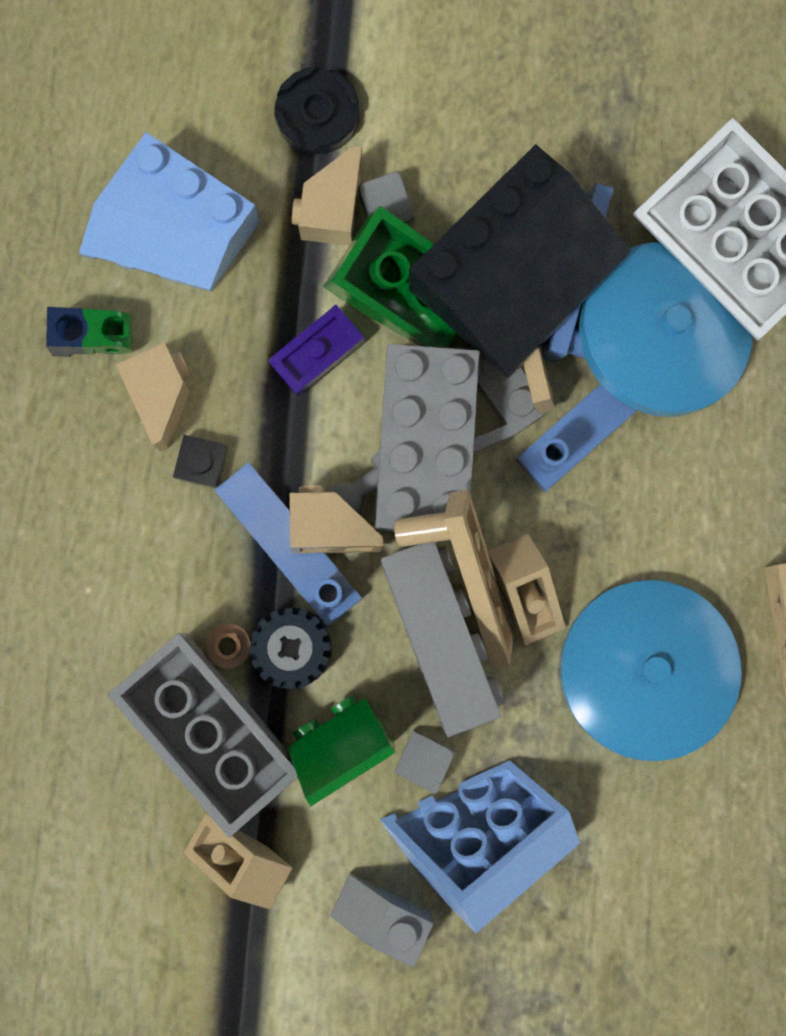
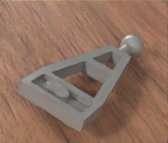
M479 353L477 388L504 425L474 438L473 455L515 437L549 413L538 414L532 401L527 376L521 367L508 379ZM380 450L371 458V463L375 467L373 470L354 483L339 482L329 490V492H336L356 512H358L362 505V498L377 488Z

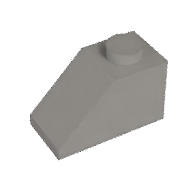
M349 873L330 915L331 918L371 948L413 968L434 924L431 911L352 873Z

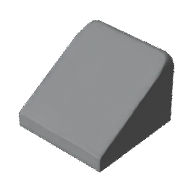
M399 171L391 172L358 186L359 199L366 216L378 206H381L404 223L414 220Z
M413 731L394 772L437 794L455 751L448 746Z

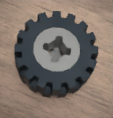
M283 608L271 612L258 623L251 636L252 640L249 649L254 668L265 681L279 688L297 689L313 683L324 673L331 658L332 642L326 626L316 615L304 609Z

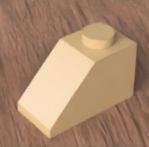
M352 146L303 184L302 198H294L292 208V224L298 225L301 240L350 245L354 236L359 196L358 186L360 185L363 164L362 147Z
M163 342L115 364L152 445L160 452L169 448L190 393L184 378L191 376L182 353L179 351L173 354L167 344Z
M307 485L299 487V493H289L291 554L381 552L383 536L336 492H326L325 486Z
M529 534L489 550L488 554L498 586L524 644L528 645L565 629L549 567Z
M205 813L184 851V854L229 897L267 909L272 907L292 870V867L270 848L238 830L228 838L208 813Z

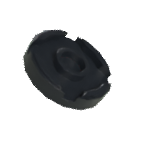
M308 67L293 73L281 84L274 105L275 121L281 136L293 148L307 154H328L342 148L353 137L359 123V99L353 85L341 73L333 70L331 72L320 70V67Z

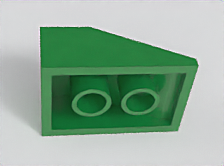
M378 206L367 216L323 287L357 311L419 346L448 348L457 334L409 291V268L434 243L383 207Z
M352 694L331 707L335 715L320 725L314 718L292 732L296 740L290 743L287 749L303 794L310 807L395 754V741L367 696L358 701L355 695Z

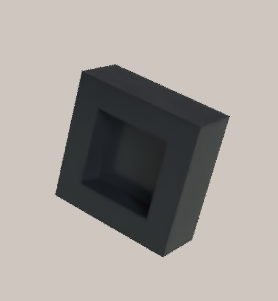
M183 435L173 478L216 489L219 487L229 447L226 444Z

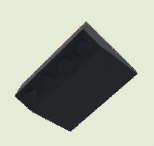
M535 144L409 268V291L475 350H479V353L509 379L630 255L631 250L573 176Z

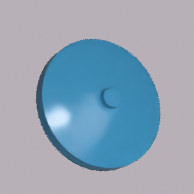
M660 242L641 244L629 248L631 250L630 255L581 304L579 337L586 362L600 384L612 396L637 411L662 417H679L701 411L724 397L739 381L745 371L751 353L752 335Z
M642 580L629 582L598 595L576 616L566 634L561 650V687L568 708L577 723L600 745L615 753L636 760L663 761L675 759L704 746L717 735L728 721L735 708L741 687L740 653L736 639L726 620L709 601L699 594L678 584L666 581Z

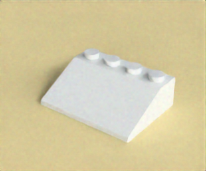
M732 118L641 205L633 215L758 341L786 315V170Z

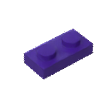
M334 305L268 361L292 391L299 396L365 342V338L337 305Z

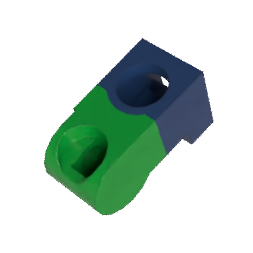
M47 307L46 347L52 356L70 357V354H128L132 351V316L126 312L114 310Z

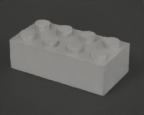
M387 344L375 530L377 532L395 533L394 525L396 519L446 512L450 492L469 489L471 495L479 350Z
M435 542L419 544L381 558V566L446 736L449 738L501 718L497 706L505 704L496 678L491 676L486 678L481 662L488 660L479 634L470 635L464 618L471 616V612L463 591L458 590L454 592L448 576L452 575L455 571L446 547L443 546L437 549Z
M178 633L108 694L109 698L228 838L298 778L286 747L188 633Z

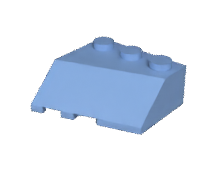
M145 132L94 202L79 254L92 259L100 258L114 262L124 268L132 270L135 268L160 275L161 278L212 292L261 222L255 204Z
M510 760L461 782L458 791L436 801L433 796L417 802L419 805L418 809L397 818L396 814L393 813L380 819L383 826L420 876L475 934L580 844L569 811Z

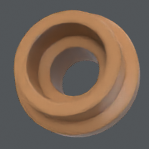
M223 624L216 627L209 634L206 642V652L209 659L216 666L224 669L236 668L248 659L251 639L242 627L235 624ZM227 637L232 638L236 642V650L231 655L224 654L220 648L222 640Z

